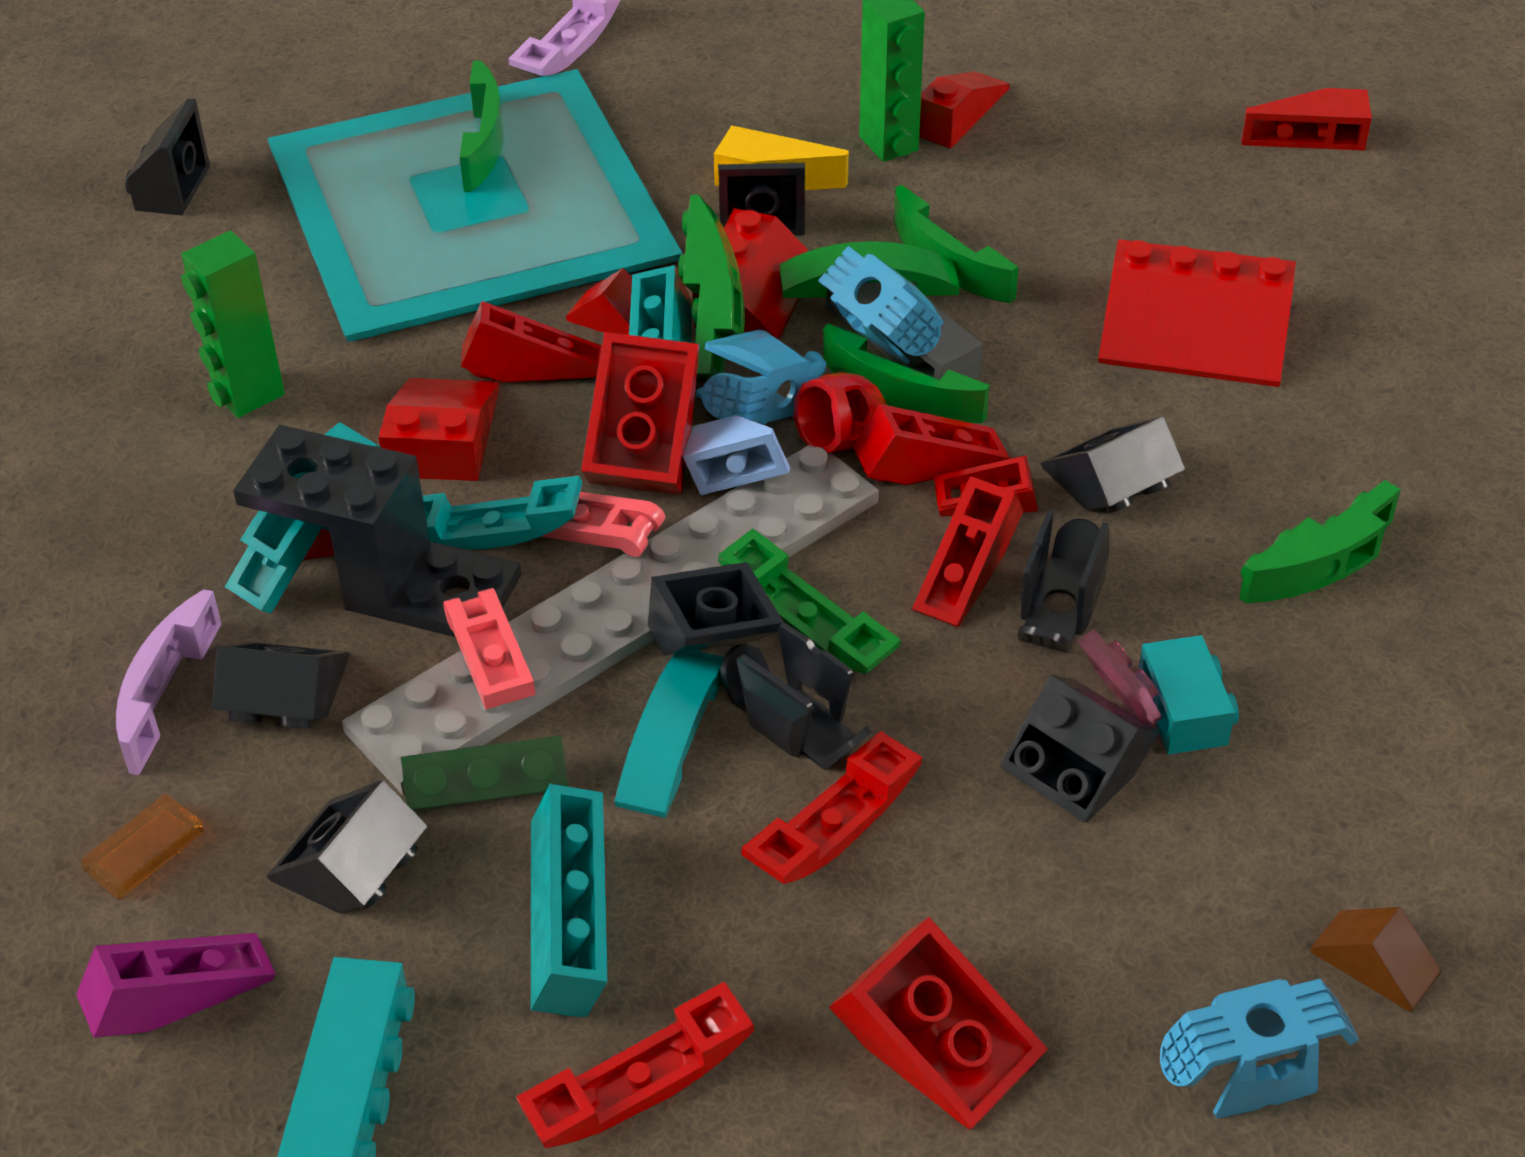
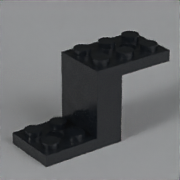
M279 424L233 490L236 505L329 527L345 610L455 637L447 621L444 601L459 597L461 602L477 598L479 591L494 588L503 608L521 577V567L518 562L430 541L417 458L413 455ZM310 472L304 474L300 478H294V476L299 473ZM455 587L468 590L457 594L455 597L444 594L447 590Z

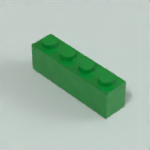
M862 0L859 137L882 162L919 151L925 11L914 0Z
M231 230L182 252L181 256L185 273L181 275V280L193 302L194 310L190 312V317L196 331L201 336L203 346L199 348V355L210 374L211 381L207 383V388L215 404L218 407L225 405L239 418L284 396L285 392L256 253Z

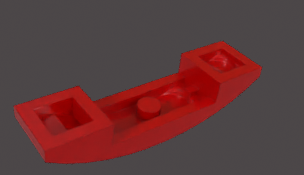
M878 732L847 758L846 773L788 823L777 817L742 847L741 855L782 884L797 881L816 872L839 856L889 808L921 766L922 757L884 732Z
M722 982L673 1009L676 1022L576 1078L570 1068H567L516 1096L518 1104L543 1147L546 1149L561 1146L601 1133L674 1096L731 1054L755 1029L754 1024L726 983Z

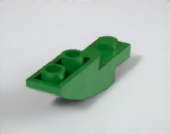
M690 195L689 210L684 211L682 218L683 233L687 237L685 253L680 255L678 270L683 284L695 295H699V298L694 299L692 305V318L694 324L697 325L696 339L692 343L699 344L697 377L706 383L713 375L724 373L725 358L707 351L705 343L744 333V299L738 264L723 225L713 209L700 195Z
M1384 480L1370 492H1361L1347 510L1339 516L1332 515L1325 521L1323 526L1307 517L1292 530L1289 528L1285 529L1280 533L1273 545L1261 554L1254 553L1243 565L1240 573L1243 580L1239 599L1249 604L1298 596L1337 582L1367 565L1379 556L1385 529L1393 522L1401 489Z

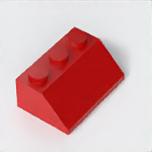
M734 208L724 230L732 245L741 278L745 312L744 333L763 330L780 341L800 298L782 297L779 264L809 250L776 216L758 213L753 210ZM692 292V300L694 301L695 298H699V295H695Z

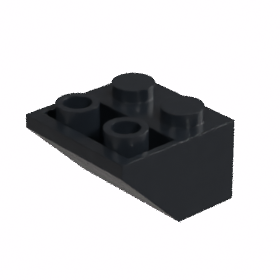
M1050 675L999 767L1077 818L1088 822L1136 775L1160 732L1077 680Z

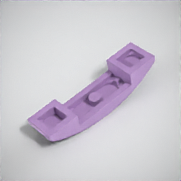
M572 0L573 8L541 40L529 37L509 57V65L541 76L556 74L566 69L597 40L609 23L620 0Z
M202 590L172 611L144 641L126 672L117 701L116 730L129 774L139 775L160 738L153 710L183 657L202 660L222 624L213 591Z

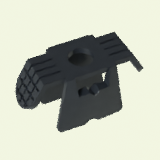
M1049 509L1038 531L1024 570L1022 591L1020 592L1021 619L1026 620L1024 626L1019 627L1017 636L1019 641L1033 642L1034 645L1038 646L1043 644L1046 648H1056L1057 651L1068 653L1075 633L1082 635L1087 630L1105 581L1109 559V524L1103 522L1101 528H1099L1092 521L1081 518L1066 522L1056 534L1051 559L1046 569L1054 518V510ZM1060 592L1070 595L1075 600L1076 606L1068 612L1060 613L1050 610L1045 605L1044 600L1048 595Z
M785 623L778 627L787 684L770 672L763 654L757 647L748 644L733 646L725 654L721 664V679L731 702L747 713L748 722L753 729L789 755L799 758L803 754L826 770L872 732L866 726L855 734L841 724L853 680L852 670L827 650L818 649L811 639ZM803 684L808 688H814L819 696L828 700L829 709L802 691Z

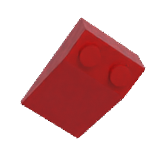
M604 332L581 472L589 483L682 495L687 468L683 454L692 428L699 344Z
M409 378L386 407L378 436L381 448L416 456L420 479L479 481L499 393V382Z
M927 917L903 934L829 1006L832 1012L864 1048L968 1130L972 1129L1048 1050L930 917Z

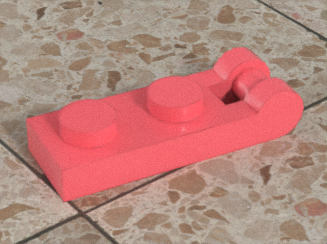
M580 492L575 516L561 527L541 537L617 548L630 556L639 557L648 546V535L651 531H657L660 528L666 515L659 506L649 501Z
M494 588L479 591L477 598L461 602L459 597L444 601V610L448 624L455 634L485 710L536 695L534 680Z

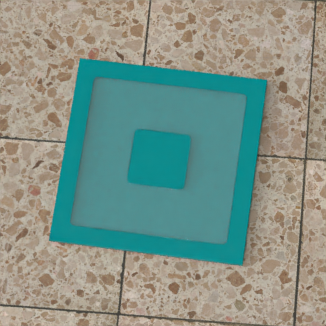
M578 69L498 86L503 124L502 149L493 170L472 192H464L459 158L463 132H480L481 118L473 117L471 93L267 138L268 145L347 343L477 311L481 301L498 306L603 280L622 268L627 273H632L679 261L680 255L683 254Z

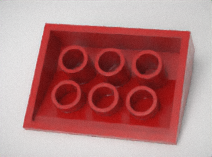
M1118 239L1098 363L1280 387L1296 261L1282 260L1276 257L1264 258L1240 255L1229 251L1217 252L1193 249L1187 246L1153 244L1141 240L1129 241Z

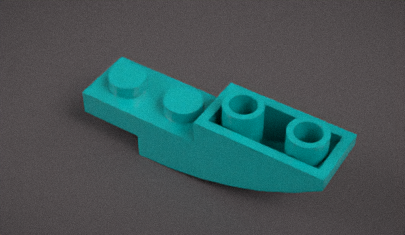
M341 422L324 434L381 448V446ZM310 472L299 473L295 475L294 478H300L304 474ZM258 511L240 541L248 545V548L226 583L225 588L259 610L271 614L320 530L325 529L329 531V527Z

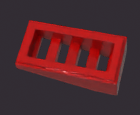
M1027 455L934 476L940 517L953 516L961 497L952 499L951 489H960L962 496L970 476L1016 492L1023 513L1039 511Z

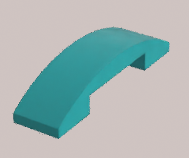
M580 476L534 481L531 494L528 497L451 506L445 493L422 495L429 539L431 542L451 547L478 550L510 546L541 537L561 527L575 516L583 482Z
M691 651L674 654L647 701L635 731L614 803L616 807L666 818L682 780V764L709 699L715 700L722 684L721 664L724 657Z

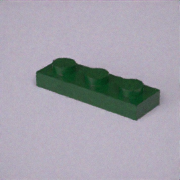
M562 735L401 757L406 804L412 810L545 792L550 783L568 786Z

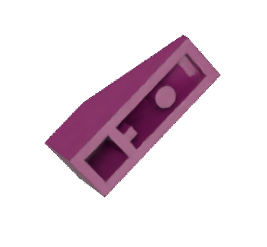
M256 933L97 945L93 950L76 995L94 1038L145 1033L272 981L276 973Z

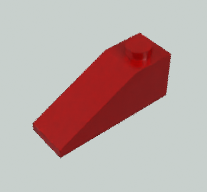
M976 71L937 77L921 93L919 137L951 149L1010 89V83Z
M1324 88L1246 108L1241 145L1365 151L1372 120L1368 90Z
M481 301L462 344L460 367L467 369L476 377L482 379L492 378L501 382L597 377L602 345Z
M879 404L853 445L868 478L878 482L889 481L905 485L934 480V476L1010 459L992 427Z
M970 476L912 607L914 612L959 628L1005 555L1022 516L1023 509L1016 492Z

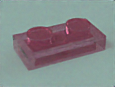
M1093 629L1077 641L1094 671L1133 716L1149 726L1163 718L1152 700L1159 694L1158 690L1141 668L1134 673L1129 669L1133 666V663L1116 640L1108 645Z

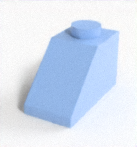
M737 415L693 426L683 454V459L700 495L788 474L790 470L773 428Z

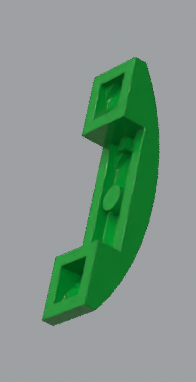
M473 60L470 78L473 117L481 118L480 132H463L459 158L464 192H472L488 177L499 158L503 144L499 89L493 74L481 60Z
M903 185L895 187L894 224L904 244L933 251L954 261L961 289L995 301L1011 303L1016 300L1019 270L1017 265L990 246L975 253L929 220L930 204Z
M865 241L835 244L802 253L779 264L783 298L827 297L828 288L823 287L818 280L824 273H828V268L832 264L835 265L834 261L839 256L842 257L841 253L847 246L851 247L863 258L867 254L876 256L909 282H912L924 296L959 295L960 289L954 261L933 251L901 243ZM869 280V281H867V282H865V283L880 282V281H878V280Z
M827 324L824 327L823 359L832 373L856 374L867 378L877 386L888 406L969 423H983L986 420L989 384L949 369L940 380L868 353V338L831 324Z
M752 528L718 554V561L722 566L747 562L784 623L811 639L818 649L827 650L852 671L867 674L900 647L901 639L864 611L853 618L789 570V555Z

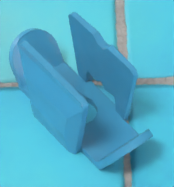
M847 246L841 253L842 257L839 256L834 261L835 265L832 264L827 270L828 273H824L818 280L823 287L833 292L830 298L842 316L847 319L855 331L905 364H908L910 360L883 334L909 355L921 356L930 352L939 341L941 326L944 323L932 303L916 286L885 262L872 254H867L863 258L851 247ZM869 280L880 281L882 289L879 297L869 304L859 303L857 300L859 288Z
M755 330L707 341L705 343L707 351L758 372L762 376L742 377L730 373H718L709 378L703 388L697 389L696 396L702 398L707 411L719 419L737 415L766 425L767 422L789 416L793 417L795 397L802 384L823 376L822 373H825L827 363L819 352L809 351L803 357L763 330ZM790 380L791 388L785 399L777 393V390L782 383Z
M1321 978L1292 986L1289 985L1287 980L1278 979L1219 994L1214 998L1211 1006L1186 1012L1166 1033L1161 1044L1160 1063L1162 1071L1170 1083L1180 1087H1191L1197 1084L1214 1066L1239 1060L1213 1110L1215 1117L1218 1119L1259 1110L1267 1105H1278L1314 1094L1318 1090V1040L1340 1034L1349 1045L1358 1042L1359 1038L1339 1001ZM1299 1051L1296 1058L1281 1060L1275 1065L1265 1064L1256 1067L1257 1061Z

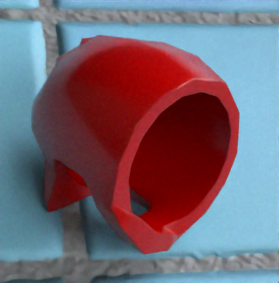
M838 372L826 374L802 384L795 397L793 418L799 436L807 446L810 444L812 447L824 449L827 453H839L853 449V445L879 404H887L877 386L867 378L856 374Z

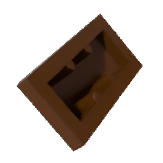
M1401 907L1342 910L1336 915L1310 950L1314 955L1410 1013L1441 972V969Z

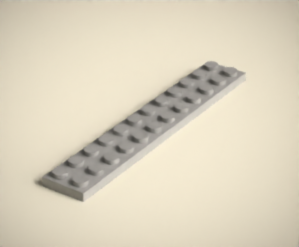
M809 444L786 458L790 467L788 474L736 487L648 539V546L641 556L633 557L625 553L511 620L509 624L534 680L536 695L485 710L460 650L342 720L344 733L398 791L404 795L402 756L483 746L654 641L655 638L648 627L651 577L722 566L718 561V554L752 528L791 557L877 504L879 490L834 454L827 453L824 449L812 447Z

